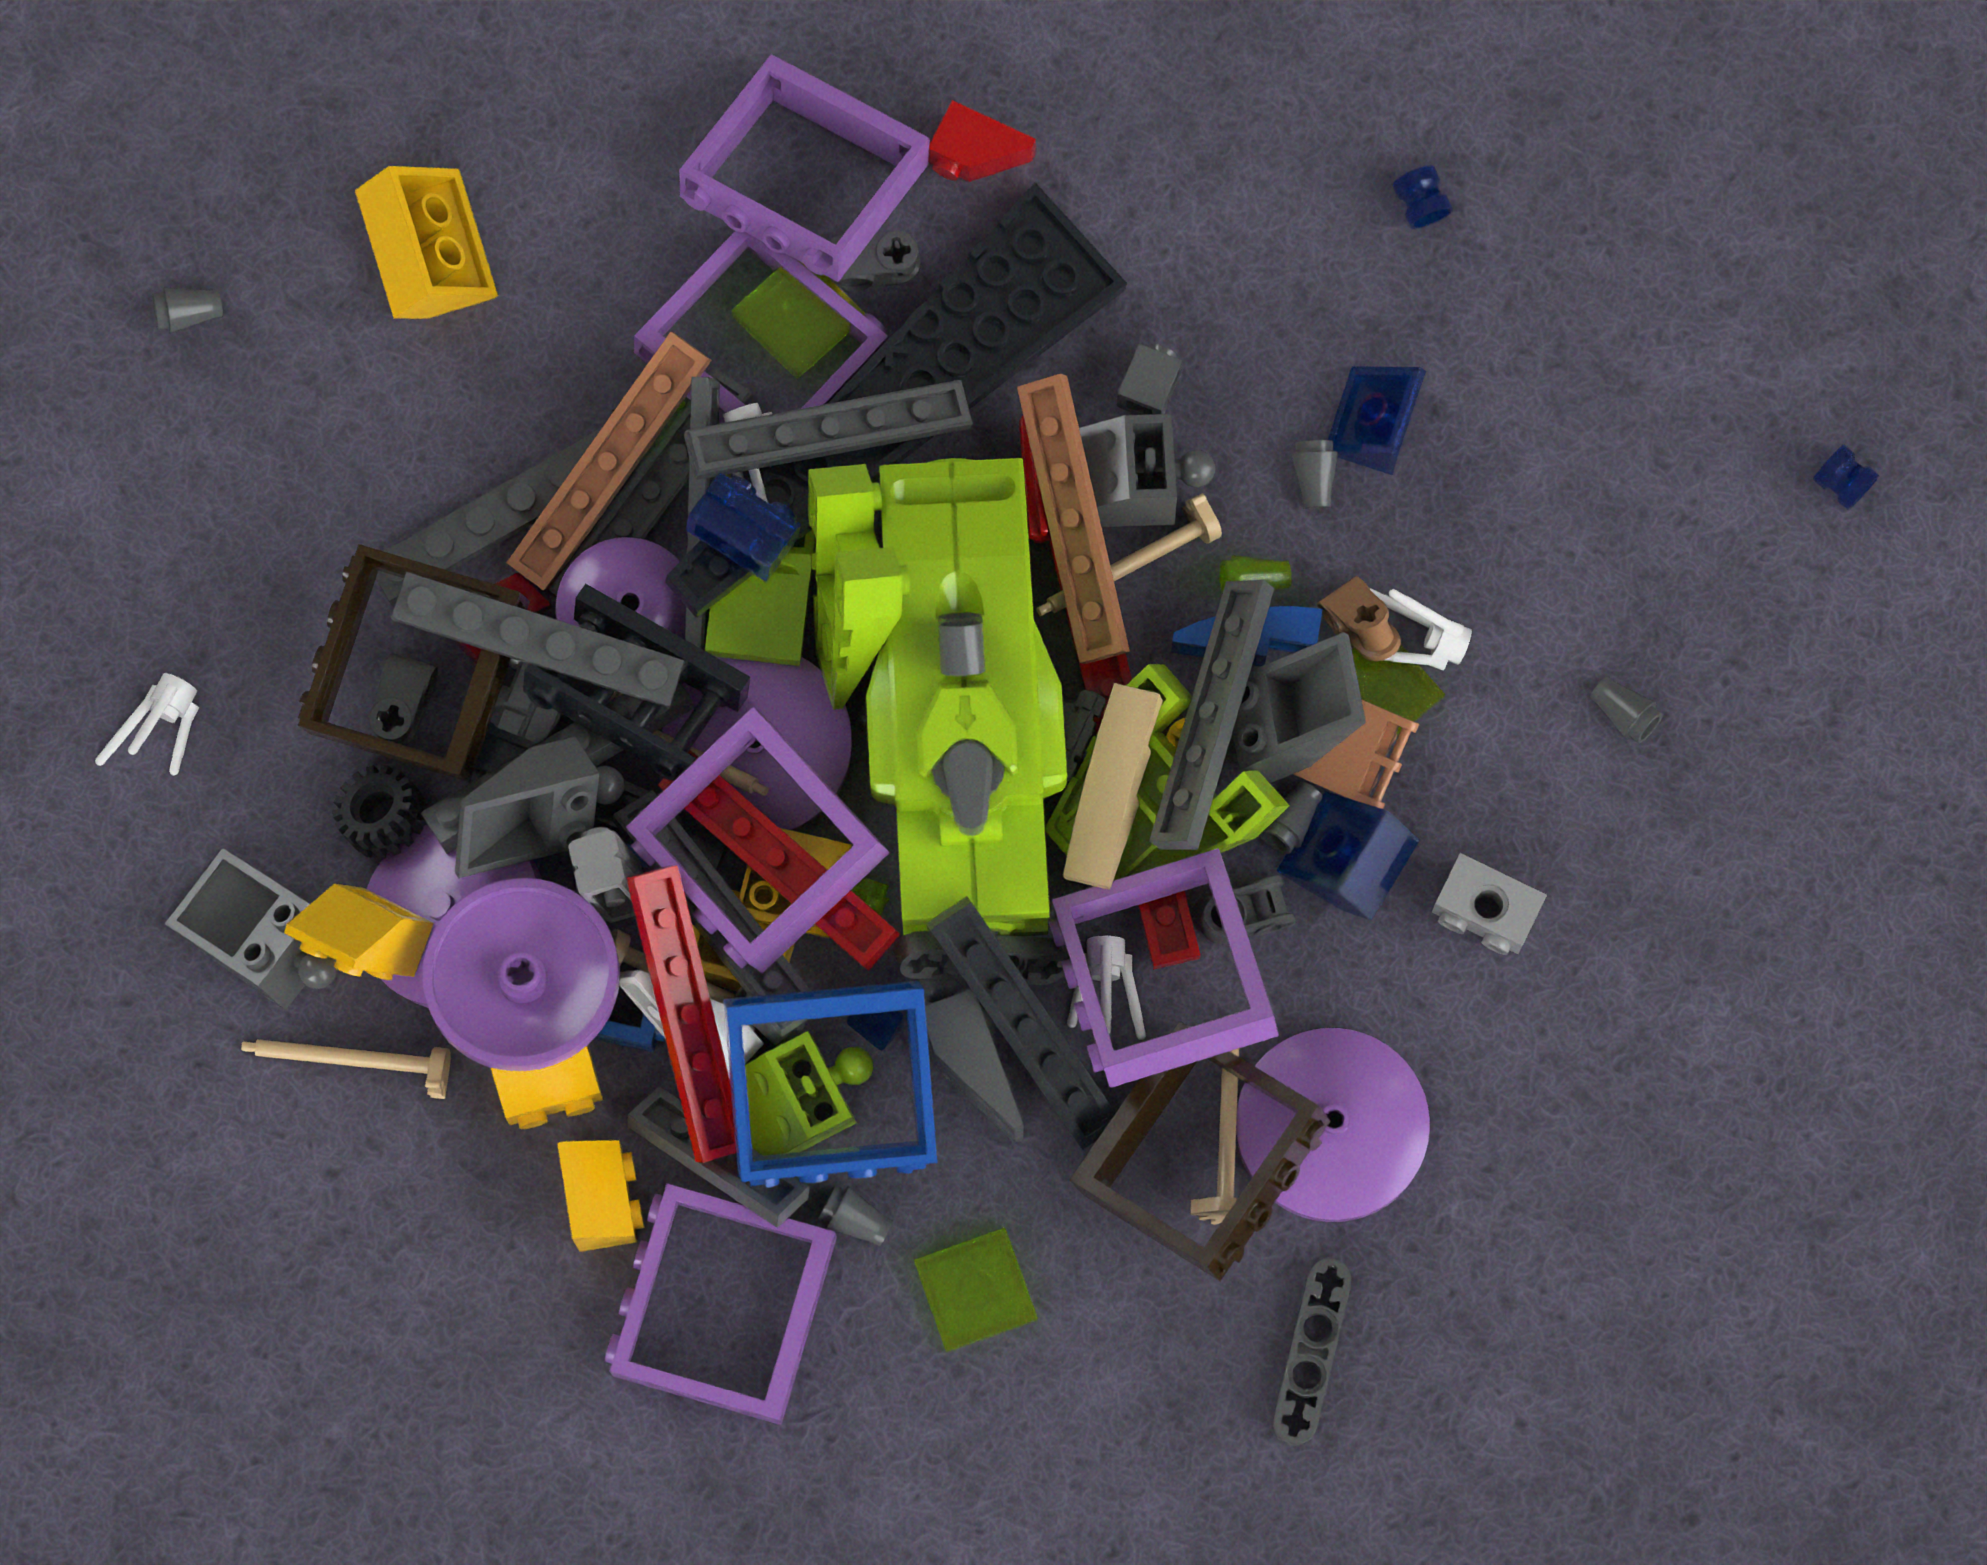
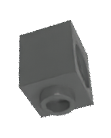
M1138 344L1118 391L1117 407L1137 415L1164 414L1181 375L1182 360L1177 359L1176 353L1167 347L1158 344H1151L1150 347Z

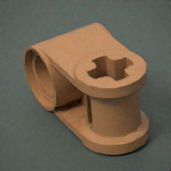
M1354 576L1317 603V607L1322 609V617L1336 635L1343 632L1348 634L1351 646L1368 661H1382L1393 656L1398 651L1401 645V638L1396 628L1388 622L1389 611L1387 606L1358 576Z

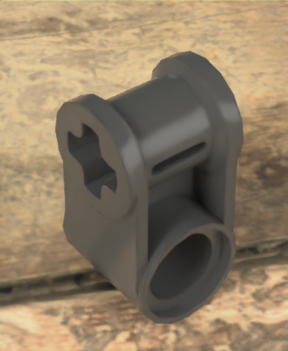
M895 230L892 232L876 233L840 281L833 280V284L845 292L866 290L871 287L910 283L917 277L921 267L916 240L904 231ZM843 235L832 238L830 242L836 245ZM895 252H903V263H894Z
M391 653L388 656L369 716L370 727L375 733V737L404 746L409 745L413 741L425 707L428 705L435 688L438 676L437 666L395 653ZM395 715H398L403 724L402 727L394 726L391 732H387L383 722H392Z
M1282 876L1263 878L1244 887L1233 889L1248 937L1273 933L1286 929L1296 923L1295 915L1288 912L1281 887L1285 884ZM1212 896L1206 903L1200 918L1201 931L1211 942L1218 944L1228 943L1224 929L1214 924L1211 919V912L1217 909Z

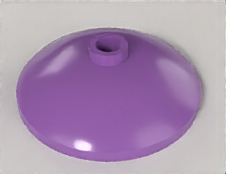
M621 537L599 542L582 552L566 570L557 591L556 620L580 626L574 620L575 598L586 583L621 603V599L625 596L635 597L638 601V609L635 612L685 639L686 606L665 583L666 576L680 561L662 546L644 539Z

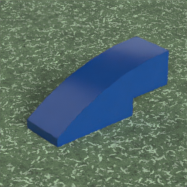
M1298 606L1269 607L1252 665L1264 666L1268 649L1295 653L1318 642L1322 609ZM1216 616L1198 621L1174 632L1171 653L1204 658Z

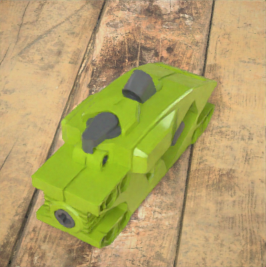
M949 458L927 463L879 466L882 496L883 548L893 547L899 566H907L910 579L909 595H902V616L879 651L866 694L871 796L876 801L896 806L903 935L905 936L916 931H931L926 923L966 896L971 900L994 935H1048L1049 895L1043 798L1061 792L1066 787L1067 768L1062 685L1033 618L1023 458L991 460Z

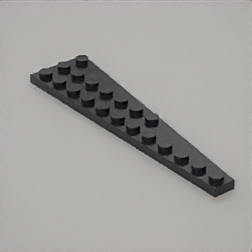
M1035 182L998 221L997 226L983 241H979L953 273L950 272L930 298L906 319V323L901 329L896 330L828 404L961 380L968 408L971 409L1124 292L1127 282ZM934 436L771 466L769 470L766 469L761 474L769 505L768 509L763 511L759 508L757 497L752 487L738 503H734L721 517L720 522L710 529L666 576L665 583L697 618L812 530V526L809 525L808 516L809 469L866 464L871 482L873 483L880 478L879 466L899 464Z

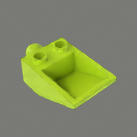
M723 506L722 516L731 508V506ZM813 529L710 607L705 646L706 652L715 657L800 666L814 572L811 568L810 552L816 551V538Z
M806 1031L746 1064L752 1149L763 1156L802 1152L856 1124L857 1122L838 1085L843 1082L849 1085H860L866 1082L873 1072L871 1055L863 1048L848 1047L838 1054L835 1065L829 1068L814 1038L809 1031ZM800 1062H808L811 1065L810 1075L804 1076L802 1079L797 1078L794 1074L795 1066ZM828 1104L832 1106V1117L824 1121H819L816 1118V1110L820 1105Z

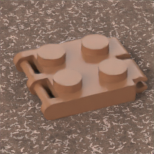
M1361 699L1366 723L1311 767L1294 773V775L1382 812L1385 803L1381 800L1393 772L1399 773L1402 763L1398 762L1410 733H1416L1419 724ZM1400 726L1402 727L1401 732L1398 736L1392 753L1388 758L1386 756L1389 752L1391 745L1394 743L1396 739L1397 731ZM1383 766L1385 767L1383 774L1380 778V781L1377 785L1373 797H1370L1371 791L1377 783L1378 775Z

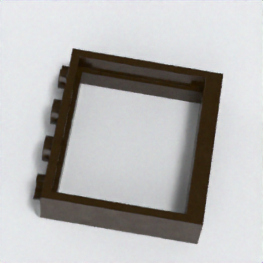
M358 544L355 556L352 555L349 566H344L342 581L345 583L340 601L335 600L329 610L327 627L330 628L325 646H319L313 658L312 672L315 673L310 691H305L299 700L302 707L298 716L300 719L298 726L311 735L470 783L511 660L509 657L481 649L446 758L338 726L328 721L378 571L405 578L406 572L525 610L528 609L530 601L519 591Z
M1180 1021L1172 1033L1190 1027ZM1230 1051L1207 1059L1294 1111L1296 1115L1205 1247H1202L1110 1189L1197 1061L1139 1079L1070 1178V1181L1084 1196L1218 1281L1222 1280L1234 1261L1240 1263L1244 1255V1246L1255 1231H1260L1267 1224L1272 1214L1273 1204L1282 1191L1289 1190L1296 1182L1300 1173L1299 1166L1310 1150L1314 1151L1322 1144L1319 1137L1330 1123V1120L1319 1105Z

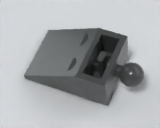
M1172 414L1124 415L1079 428L1101 527L1174 525L1177 503L1176 479H1181L1190 487L1199 488L1210 483L1215 475V462L1205 451L1192 450L1185 453L1180 460H1175ZM1145 460L1144 466H1142L1139 462Z
M1340 633L1250 671L1224 760L1237 758L1239 770H1259L1267 781L1272 783L1311 767L1366 723L1348 634Z
M576 737L529 748L461 800L455 874L458 879L569 851L568 845L572 843V840L581 838L582 833L594 828L596 802L604 805L612 804L622 796L625 788L623 776L618 770L610 766L596 768Z
M224 848L221 849L165 923L167 927L285 1010L305 985L312 989L326 988L334 981L337 974L333 958L329 956L326 959L319 958L299 949L301 942L284 933L286 925L310 904Z
M919 979L920 984L924 988V998L931 1002V1004L925 1006L928 1049L936 1070L1012 1142L1016 1143L1023 1140L1024 1124L991 1037L996 1034L994 1028L996 1024L972 990L955 995L957 981Z

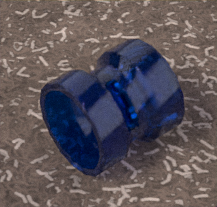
M1434 166L1414 169L1399 177L1392 184L1398 199L1404 201L1407 206L1405 216L1411 229L1423 228L1439 222L1453 211L1447 195L1442 194L1438 186L1441 180Z
M1844 444L1826 461L1813 477V480L1821 488L1831 489L1837 494V502L1849 511L1867 493L1880 475L1870 466H1861L1855 460V453Z

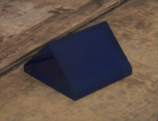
M1352 366L1327 439L1333 441L1334 452H1338V458L1393 475L1426 374L1423 368Z

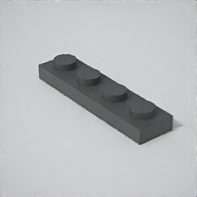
M659 1086L627 1115L628 1128L777 1228L808 1199L809 1186L799 1182V1179L796 1177L779 1178V1185L773 1187H766L765 1185L750 1186V1181L741 1182L738 1174L736 1153L704 1163L695 1162L681 1101ZM752 1149L753 1157L763 1156L754 1149Z

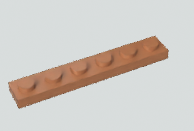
M670 331L506 563L543 591H548L691 391L692 377H700L712 360L676 333Z
M1057 374L1017 386L1079 663L1088 664L1130 652L1067 375Z

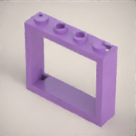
M771 54L680 168V197L694 209L699 211L705 210L724 220L731 229L737 232H746L763 241L772 251L779 254L785 253L802 262L811 272L817 275L824 274L839 282L928 166L929 137ZM772 101L896 166L836 245L712 178Z
M737 231L710 256L634 335V353L648 364L666 339L663 337L666 332L748 249L862 344L801 409L828 404L889 337L886 335L887 332L882 323L873 315H862L850 305V298L838 286L834 284L827 286L815 276V273L808 270L802 262L785 253H776L769 249L763 241L746 232ZM704 371L703 374L700 376V377H710V378H712V377H711L708 373H706L705 371ZM721 384L719 424L725 423L723 414L745 406ZM690 391V392L688 393V395L686 396V397L689 398L690 400H691V391Z
M754 707L742 716L626 826L628 831L637 839L631 847L649 866H652L655 862L661 867L678 865L685 897L688 896L698 907L692 915L710 934L719 930L728 940L723 949L741 968L749 964L761 973L767 970L890 853L768 719ZM758 740L854 846L751 942L655 835L752 743Z
M1219 848L1114 880L1110 890L1091 887L1052 900L1057 917L1048 921L1056 947L1066 945L1070 959L1061 961L1068 987L1072 989L1079 986L1083 1001L1074 1003L1082 1031L1092 1029L1096 1042L1087 1045L1094 1072L1104 1070L1110 1088L1279 1036L1274 1015ZM1209 883L1249 1010L1114 1051L1075 924Z
M666 1184L664 1194H655L651 1203L647 1221L654 1223L650 1240L649 1242L641 1240L637 1249L633 1268L640 1270L635 1289L627 1287L623 1295L619 1315L625 1316L626 1319L621 1335L612 1334L607 1348L605 1362L612 1364L610 1373L613 1377L782 1425L837 1239L836 1232L789 1218L777 1228L744 1205ZM678 1205L812 1243L765 1401L630 1362Z

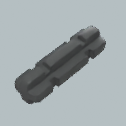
M1082 690L1074 704V708L1077 709L1076 714L1071 712L1064 726L1067 781L1072 779L1078 763L1074 761L1076 757L1081 759L1097 725L1093 721L1094 718H1100L1106 705V699L1093 691Z

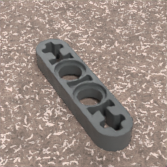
M916 931L906 934L894 945L893 952L901 974L905 977L965 981L931 931ZM994 935L1008 956L1013 955L1010 959L1027 984L1045 985L1056 982L1064 977L1065 974L1061 961L1068 958L1063 946L1056 947L1053 938Z
M1325 1258L1318 1261L1312 1266L1307 1276L1273 1417V1430L1276 1437L1288 1446L1306 1444L1314 1436L1318 1426L1351 1288L1349 1269L1343 1262L1337 1259ZM1327 1268L1336 1270V1279L1343 1281L1342 1288H1333L1328 1303L1339 1305L1337 1313L1325 1306L1308 1305L1309 1297L1319 1302L1323 1286L1320 1282L1315 1281V1276L1324 1275ZM1321 1315L1327 1318L1332 1327V1333L1327 1340L1314 1342L1305 1335L1304 1323L1309 1317ZM1303 1362L1314 1364L1320 1372L1319 1384L1310 1390L1299 1388L1292 1378L1293 1369ZM1287 1392L1303 1399H1316L1314 1408L1307 1403L1304 1404L1301 1417L1304 1422L1309 1423V1429L1300 1430L1297 1437L1288 1435V1426L1281 1424L1282 1416H1291L1296 1402L1295 1400H1285Z

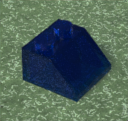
M1324 791L1323 798L1315 810L1301 847H1294L1290 854H1286L1276 871L1338 909L1372 921L1420 839L1389 811Z

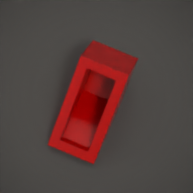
M952 100L929 144L928 163L933 165L932 169L937 174L946 179L956 181L960 177L971 182L1032 162L1036 154V139Z

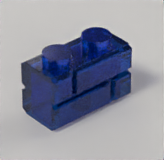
M720 472L690 512L686 531L761 580L767 582L798 539L801 524L796 521L795 513L786 505L780 502L769 504L755 495L756 489L744 478L733 476L730 479Z

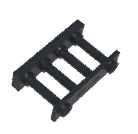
M586 583L575 598L574 620L578 622L579 627L684 660V666L678 683L683 684L685 682L699 690L703 697L673 741L669 743L646 730L662 707L660 705L643 700L632 717L627 719L605 706L615 692L613 690L595 685L590 694L586 696L564 683L568 677L566 675L550 670L546 673L530 663L524 670L523 692L527 694L528 698L535 705L546 710L552 708L651 764L657 774L672 781L677 779L695 762L696 758L688 754V752L719 707L727 706L738 713L748 698L751 678Z

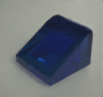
M899 1011L856 1014L848 1016L847 1024L878 1050L882 1051L886 1049L904 1027V1017Z

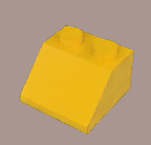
M589 1044L567 1060L543 1069L505 1071L491 1068L505 1118L509 1125L518 1123L520 1129H529L543 1125L548 1122L546 1115L566 1111L568 1117L588 1113L595 1109L594 1102L603 1100Z
M619 1140L565 1141L557 1143L572 1239L579 1252L637 1242L635 1230L644 1228L640 1200L631 1201L628 1182L637 1180L632 1152L623 1153Z

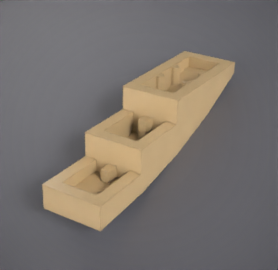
M1114 683L1085 777L1063 873L1064 879L1107 890L1111 889L1140 804L1136 795L1151 754L1148 743L1163 702L1159 693Z

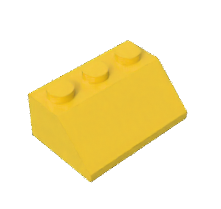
M388 166L355 190L393 318L428 319L485 302L498 296L459 169Z

